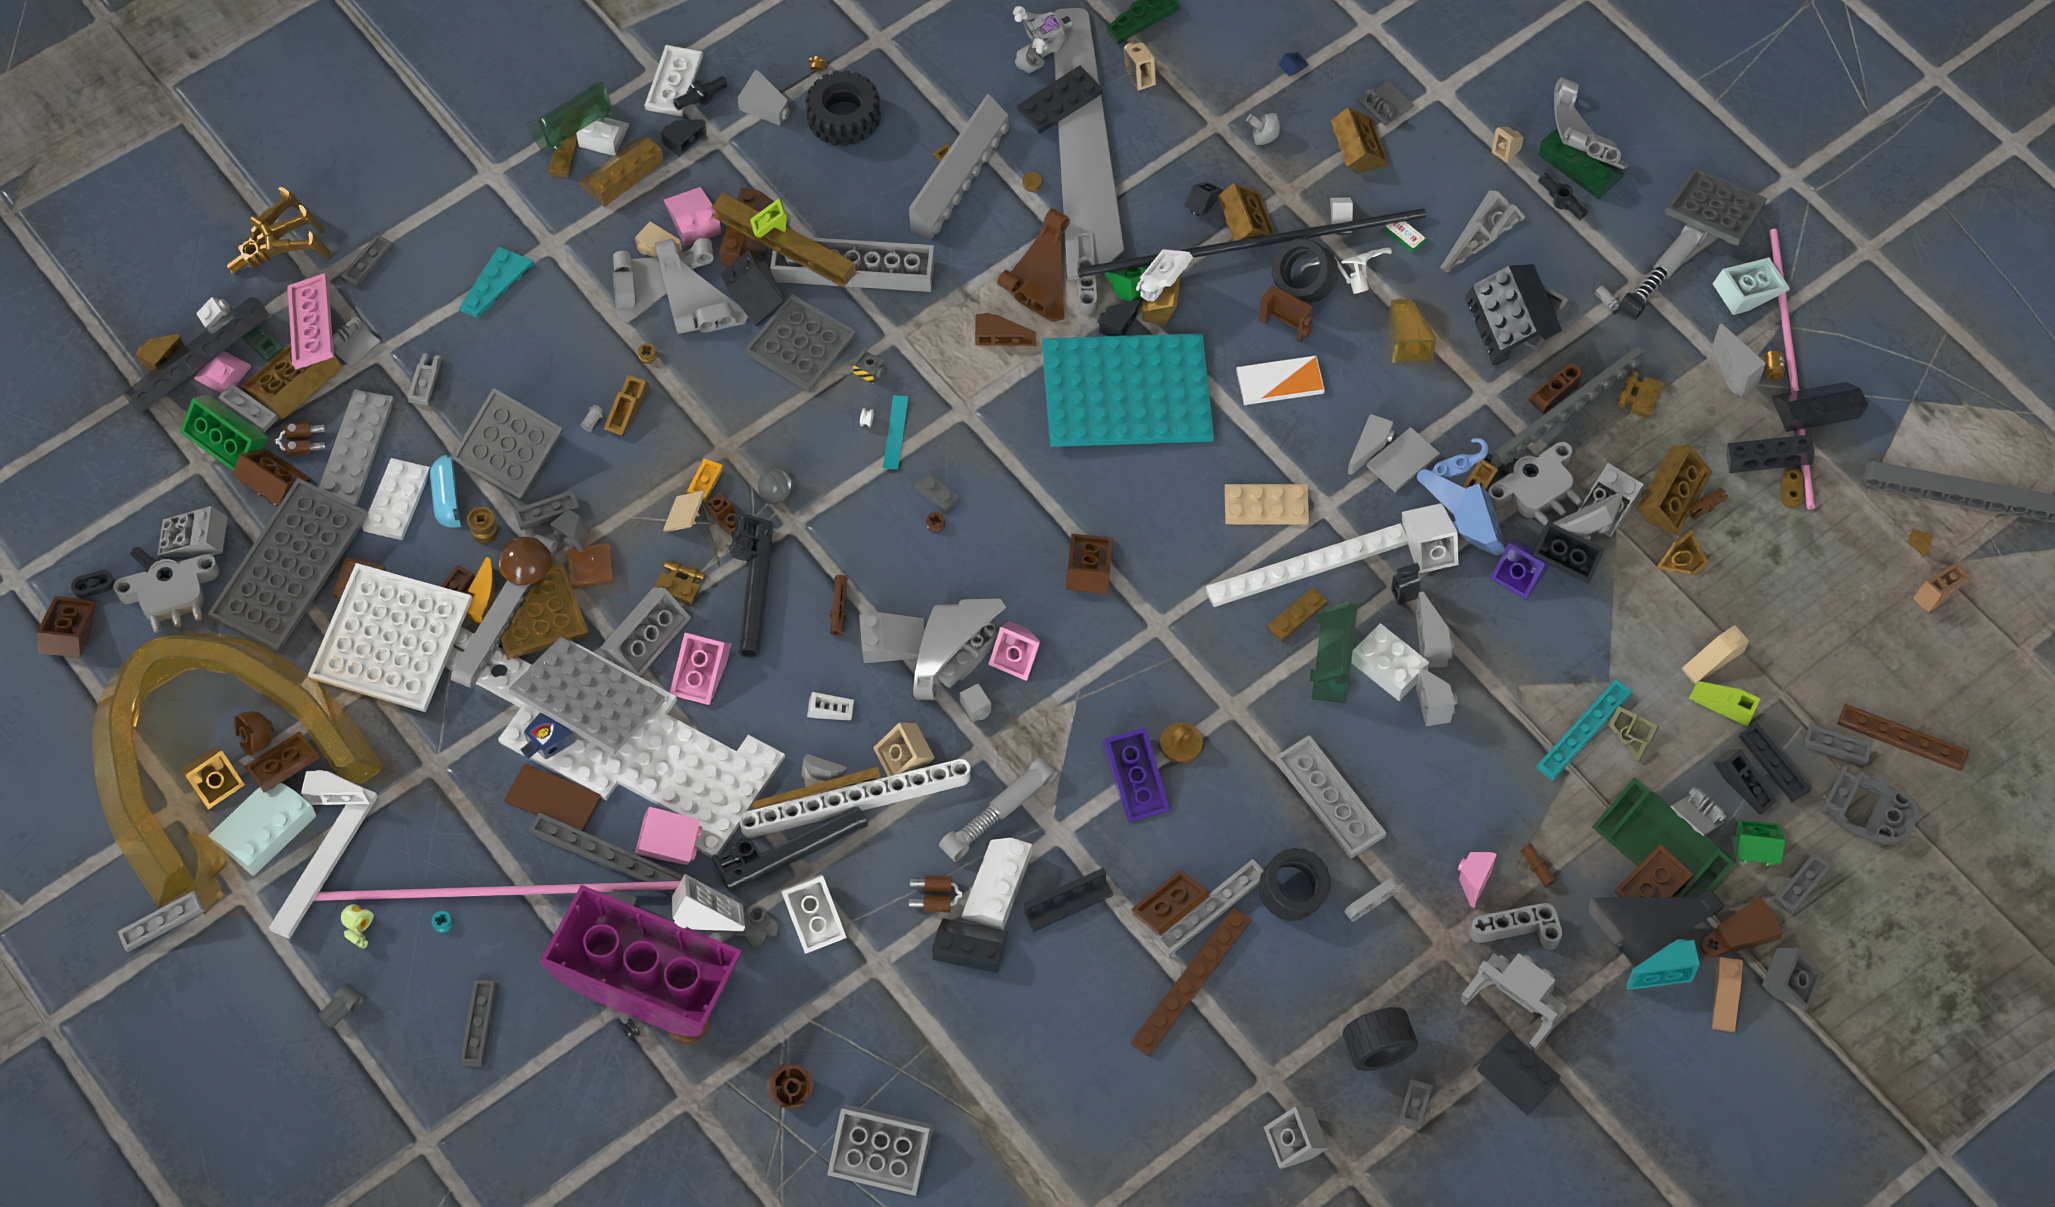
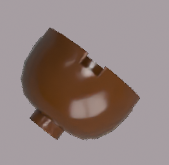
M256 711L243 712L234 717L236 737L241 736L243 742L239 744L247 755L258 753L269 745L272 732L274 731L271 720H267L264 715Z
M784 1063L777 1066L770 1073L767 1079V1092L775 1104L785 1109H797L806 1103L805 1101L808 1099V1096H811L813 1092V1079L809 1071L795 1063Z

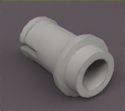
M1604 285L1596 290L1595 295L1605 304L1607 309L1614 310L1619 306V297L1614 296Z
M597 405L590 407L589 413L581 423V427L591 432L599 418L604 416V410Z

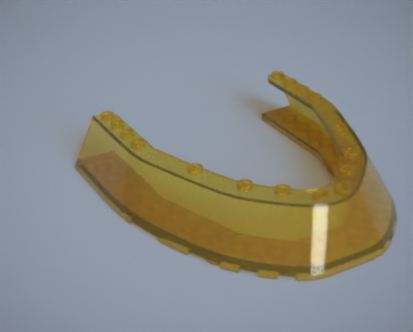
M185 631L150 640L134 651L114 671L103 690L96 709L92 728V755L95 781L103 813L115 841L159 909L196 887L197 883L147 807L133 730L136 727L142 700L146 698L149 692L186 670L200 668L211 672L230 673L296 717L337 776L355 785H359L385 769L383 763L345 710L321 684L308 677L305 671L289 660L246 638L220 632Z

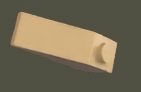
M1734 625L1707 645L1683 666L1682 670L1696 685L1698 681L1704 680L1744 653L1749 640Z

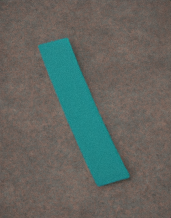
M893 395L883 469H898L908 396Z

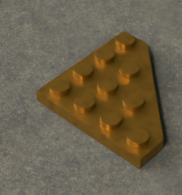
M563 564L551 566L548 573L542 579L535 582L534 586L532 585L520 609L518 608L512 618L507 631L503 633L501 644L507 660L550 648L560 637L568 641H574L589 636L587 626Z

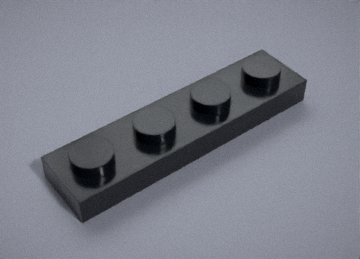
M1758 723L1739 734L1742 742L1792 803L1810 792L1811 788Z

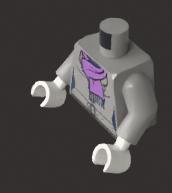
M1016 6L1013 11L1017 22H1021L1022 19L1024 20L1026 32L1033 43L1032 48H1036V52L1042 58L1051 52L1059 51L1061 46L1067 41L1064 30L1073 26L1068 16L1058 20L1053 12L1034 14L1025 12V9L1021 6Z

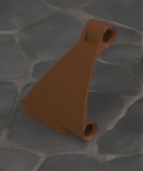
M1054 208L1047 212L1040 234L1011 272L1004 270L997 281V285L1014 294L1015 299L1020 304L1051 322L1064 320L1061 236L1070 223L1067 215Z

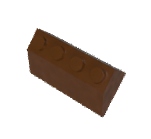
M741 187L737 198L738 201L758 212H761L775 202L761 191ZM728 226L719 250L721 265L730 266L748 250L765 257L768 247Z

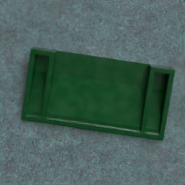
M1635 777L1592 826L1594 830L1636 866H1639L1660 845L1668 850L1693 873V877L1673 897L1697 898L1708 889H1712L1714 892L1739 865L1737 861L1706 835L1702 836L1696 832L1686 820L1676 814L1667 802Z

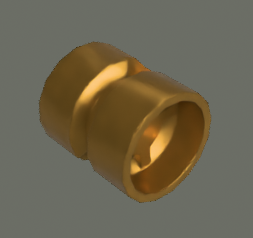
M477 507L470 511L467 521L473 539L479 544L493 542L498 536V527L493 512L486 507Z

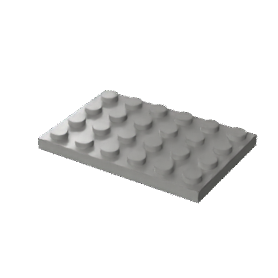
M560 637L509 688L510 695L613 755L665 702V696L563 637Z

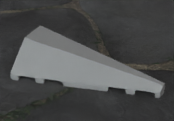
M1489 190L1440 268L1449 273L1454 266L1463 263L1467 257L1476 254L1496 240L1498 235L1513 228L1512 226L1518 221L1524 220L1526 218L1525 215L1515 205L1510 204L1498 191Z

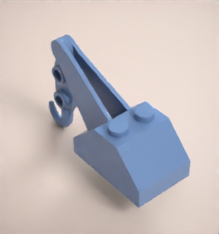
M1474 438L1471 442L1480 443L1482 446L1479 453L1474 455L1460 454L1441 461L1434 466L1432 471L1427 469L1420 470L1417 474V479L1454 515L1456 521L1453 522V525L1457 530V534L1460 533L1462 539H1466L1471 545L1496 556L1504 553L1506 545L1490 495L1480 484L1465 489L1447 480L1469 471L1472 466L1486 457L1488 444L1482 438Z

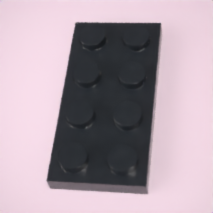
M1079 65L1018 104L1017 108L1032 127L1041 134L1103 94V91L1085 69Z

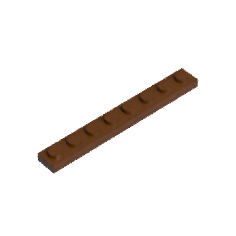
M1234 907L1230 910L1132 1039L1131 1045L1150 1057L1251 923V918Z

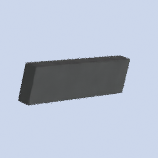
M474 979L460 1057L461 1066L483 1067L497 982L494 980Z

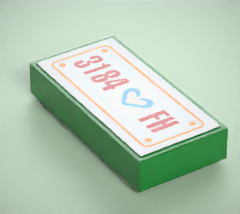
M1406 221L1384 226V231L1412 254L1426 243L1427 238Z

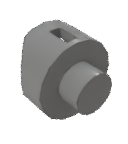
M1033 43L1019 49L1015 59L1017 68L1027 73L1039 69L1045 63L1035 49L1032 48Z

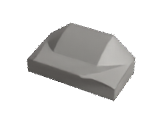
M806 754L803 760L801 775L804 778L805 787L843 777L846 775L847 767Z

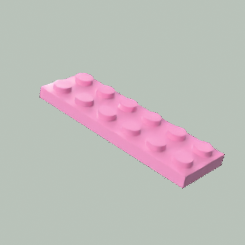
M323 273L288 285L292 364L294 368L307 367L334 357L329 284L326 274Z

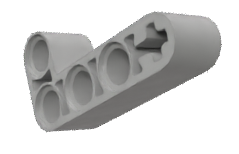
M1542 903L1478 916L1472 922L1470 937L1474 942L1484 943L1537 932L1541 946L1547 950H1553L1559 945L1562 929L1555 908L1551 904ZM1540 914L1548 915L1549 919H1543ZM1524 918L1528 923H1521L1518 919ZM1497 923H1504L1507 927L1501 928ZM1552 934L1556 939H1549L1546 935Z

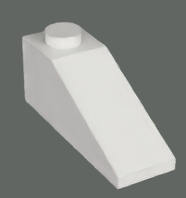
M306 771L301 794L311 805L370 804V798L364 788L328 771Z

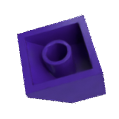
M1514 539L1508 543L1490 579L1519 596L1528 599L1544 576L1549 565L1532 557L1533 548L1518 539Z

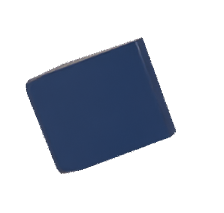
M1298 52L1284 54L1279 62V66L1288 76H1293L1309 65Z

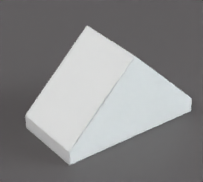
M1330 198L1332 224L1352 221L1353 202L1351 198Z

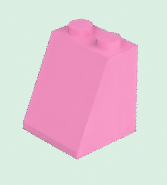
M649 807L644 815L635 854L641 857L688 865L690 860H694L697 847H694L696 839H700L703 828L699 826L700 819Z

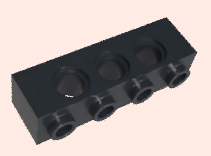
M1809 434L1728 443L1726 457L1729 473L1813 465L1815 451L1812 435Z

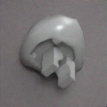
M1269 113L1260 118L1249 114L1246 121L1254 126L1253 138L1256 145L1271 143L1279 136L1280 121L1278 114Z

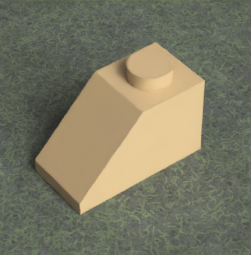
M1498 127L1495 131L1492 153L1508 163L1521 150L1524 137L1509 127Z
M649 222L635 237L637 250L643 255L647 254L650 257H658L655 243L669 239L675 240L678 253L683 252L680 239L652 222Z

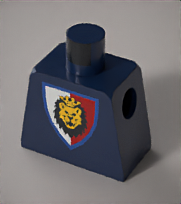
M540 712L524 730L528 743L520 750L528 759L537 752L544 759H549L575 743V738L570 729Z

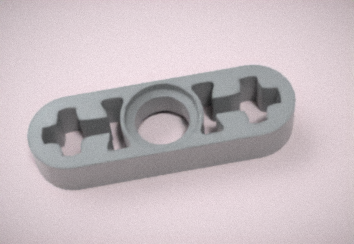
M1391 877L1349 905L1344 913L1351 921H1355L1395 895L1402 885L1395 877Z

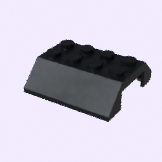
M1534 264L1507 266L1474 284L1465 296L1470 312H1476L1473 319L1483 339L1482 341L1484 345H1489L1487 353L1492 365H1499L1509 359L1504 354L1505 352L1537 335L1546 340L1563 331Z

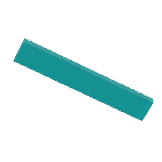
M1615 679L1536 765V769L1554 781L1614 715L1617 707H1621L1630 698L1633 691Z

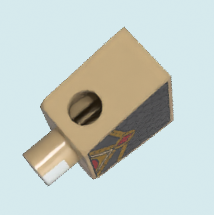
M1141 42L1137 44L1128 43L1124 47L1125 64L1137 90L1156 85L1153 55Z

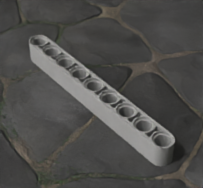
M536 534L534 538L543 542L553 557L557 549V541ZM507 580L451 673L452 681L469 688L474 687L500 645L503 633L507 631L512 618L518 608L520 609L527 593L535 583L514 585V583Z

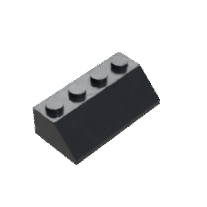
M1848 382L1783 393L1771 397L1786 432L1861 418L1868 407L1861 388Z

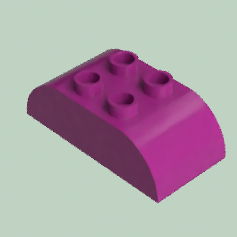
M581 885L540 962L554 978L582 996L668 1032L683 1036H698L707 1024L742 955V950L691 929L682 928L674 922Z

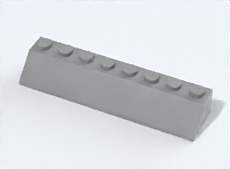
M987 94L909 207L911 231L932 240L935 234L940 232L942 223L945 219H949L953 207L960 203L962 194L970 188L974 176L977 177L979 175L982 164L989 160L993 148L996 149L998 147L1001 136L1008 132L1010 127L1008 114L991 95Z

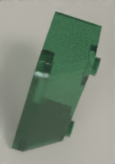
M602 81L588 84L586 86L587 89L538 120L525 124L541 151L551 148L553 151L563 146L562 142L599 118L604 120L612 115L610 113L613 110L612 104Z
M1349 601L1322 608V613L1318 612L1316 625H1320L1316 667L1311 669L1309 681L1313 682L1311 699L1337 703L1346 702L1358 602Z

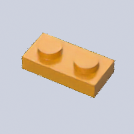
M704 458L687 490V494L705 491L702 501L707 502L723 471V465Z

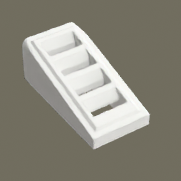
M812 692L809 699L807 717L851 720L854 700ZM825 704H829L828 709H824ZM834 705H837V711H833ZM842 705H846L845 713L841 712Z

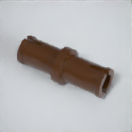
M1719 488L1711 495L1702 497L1700 502L1688 508V514L1694 512L1690 517L1696 520L1704 513L1713 511L1715 506L1728 499L1727 494L1722 496L1726 491Z
M1533 844L1525 846L1521 853H1523L1530 864V870L1536 873L1544 888L1549 887L1556 879L1547 868V862L1545 859H1541Z

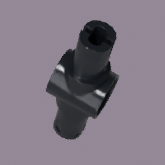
M720 76L711 82H692L686 94L673 99L674 107L677 110H681L690 104L695 105L699 103L700 105H707L712 100L715 92L727 88V80L724 76Z
M1545 173L1544 176L1542 175L1538 179V183L1549 191V195L1553 198V205L1556 208L1569 210L1579 221L1587 215L1588 211L1572 195L1573 189L1570 185L1557 183L1548 173Z

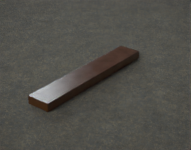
M1844 704L1837 722L1840 726L1958 771H1962L1969 753L1967 749L1848 704Z

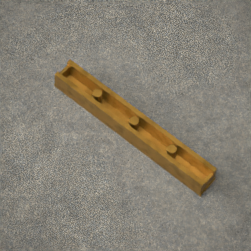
M723 192L712 205V209L716 211L713 215L714 219L843 288L856 275L854 262L787 226L785 232L773 228L761 238L755 236L750 219L760 212Z

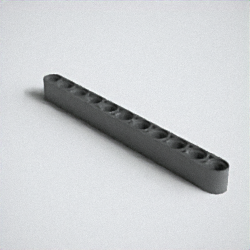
M1876 461L1868 462L1865 465L1863 484L1871 489L2055 523L2054 494Z

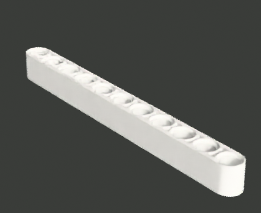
M958 759L747 811L740 817L741 831L745 837L754 838L835 818L851 812V810L857 807L863 811L964 786L971 779L970 765L966 760ZM960 770L965 771V773L962 775H959L956 772ZM937 776L945 777L942 780L935 779ZM916 781L924 782L921 785L914 784ZM896 786L903 787L901 790L893 789ZM875 791L882 792L880 795L872 794ZM852 797H860L857 801L851 800ZM832 802H839L836 806L830 805ZM811 807H818L816 811L809 810ZM791 812L797 813L795 816H788ZM770 817L776 818L772 822L767 821ZM749 822L755 823L752 827L745 826Z

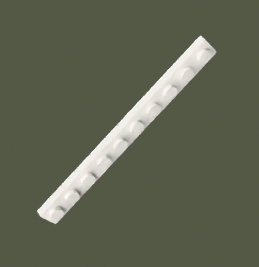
M1401 523L1208 585L1206 586V591L1213 607L1407 545L1408 538Z

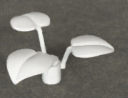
M1391 248L1372 250L1341 261L1342 264L1354 263L1356 272L1350 273V278L1337 260L1338 268L1346 278L1347 284L1351 283L1354 294L1369 289L1366 280L1367 261L1371 257L1382 253L1391 254ZM1318 257L1303 265L1300 269L1301 272L1308 266L1320 264ZM1358 264H1362V270L1360 271Z

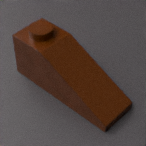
M976 314L975 345L1036 346L1035 331L996 314Z

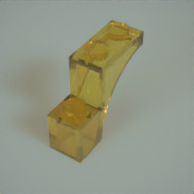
M192 831L186 837L191 846L197 851L198 871L193 884L186 891L185 895L194 890L197 891L205 909L202 913L206 914L224 897L220 890L221 884L214 878L228 864L224 859L225 853L219 847L213 848L209 845L211 842L203 834L198 835Z

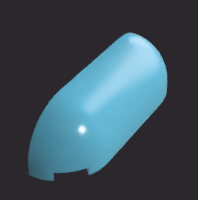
M452 454L439 457L433 463L430 470V481L435 518L445 527L457 528L461 527L454 463L453 459H451Z

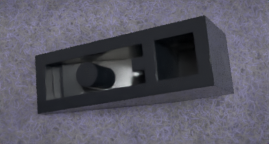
M1742 749L1727 750L1713 762L1724 780L1759 814L1764 813L1777 802Z

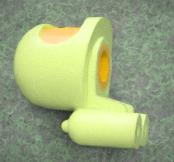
M356 904L347 906L341 914L342 924L349 929L344 931L345 938L362 949L366 948L368 941L365 940L366 937L362 932L371 924L374 914L367 909L363 910Z

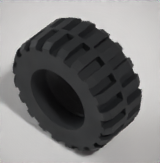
M844 70V72L833 71V74L829 75L827 73L822 76V79L818 78L814 82V86H810L805 100L808 125L813 130V134L818 138L821 137L822 141L826 143L829 141L831 145L835 146L838 144L848 146L851 143L855 145L860 140L864 141L869 138V134L872 135L876 131V127L879 126L881 117L879 93L876 91L874 83H870V79L867 77H861V74L857 72L853 74L847 70ZM838 102H851L859 106L856 111L847 115H836L827 110Z

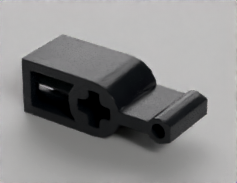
M1418 563L1397 569V574L1393 575L1391 591L1398 605L1418 598L1420 588L1418 577L1420 566Z

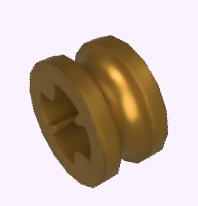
M644 343L639 346L638 355L640 361L646 364L652 363L657 357L654 345ZM645 351H648V353H649V351H650L651 354H650V355H647V354L644 355V352H645Z

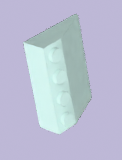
M279 783L265 793L258 788L208 837L254 876L316 817V813L312 805L297 792L283 783Z

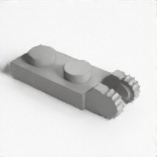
M423 353L409 390L408 402L423 405L429 404L441 365V355H435L432 366H428L429 354Z

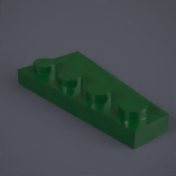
M1176 0L1134 1L1125 13L1122 12L1106 27V32L1118 45L1178 11L1180 4Z

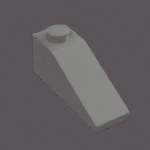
M1370 414L1350 460L1348 474L1352 475L1385 449L1388 442H1392L1395 431L1392 430L1393 421Z

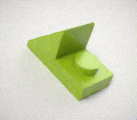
M780 198L750 219L754 234L759 238L773 228L783 232L786 231L787 214L783 201Z

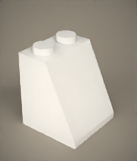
M1442 503L1402 512V525L1408 538V546L1414 563H1418L1420 566L1418 574L1459 565L1457 530Z

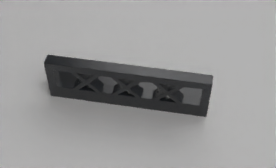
M1104 867L1024 903V913L1033 931L1036 932L1112 897L1113 891L1106 880Z

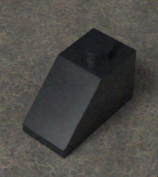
M703 119L675 120L661 132L663 144L680 157L707 133L706 124Z
M1207 181L1195 184L1184 207L1190 209L1189 212L1196 216L1207 214L1218 200L1217 196L1223 192V189Z
M1133 300L1109 306L1105 313L1102 312L1098 318L1099 333L1106 336H1124L1139 314L1140 301Z

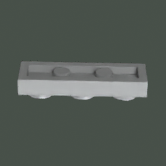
M233 384L218 397L222 404L264 433L278 420L275 413Z

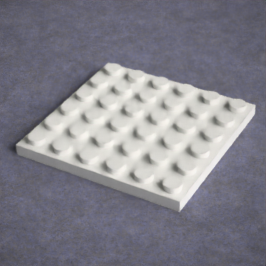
M356 563L308 677L312 680L426 712L473 598L469 594Z

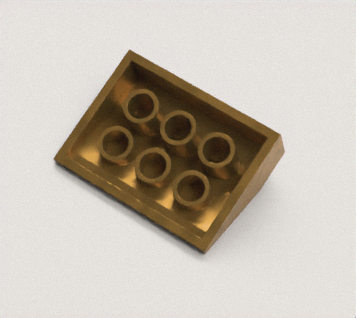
M290 343L240 387L253 399L275 413L277 417L284 419L291 415L293 410L300 404L306 402L308 397L315 391H318L327 380L334 377L342 366L334 355V357L295 369L292 364Z

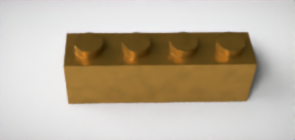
M638 137L581 179L579 185L605 207L664 163L662 149L649 137Z
M1690 444L1670 447L1637 507V510L1648 523L1674 535L1679 534L1689 515L1688 508L1694 506L1712 473Z

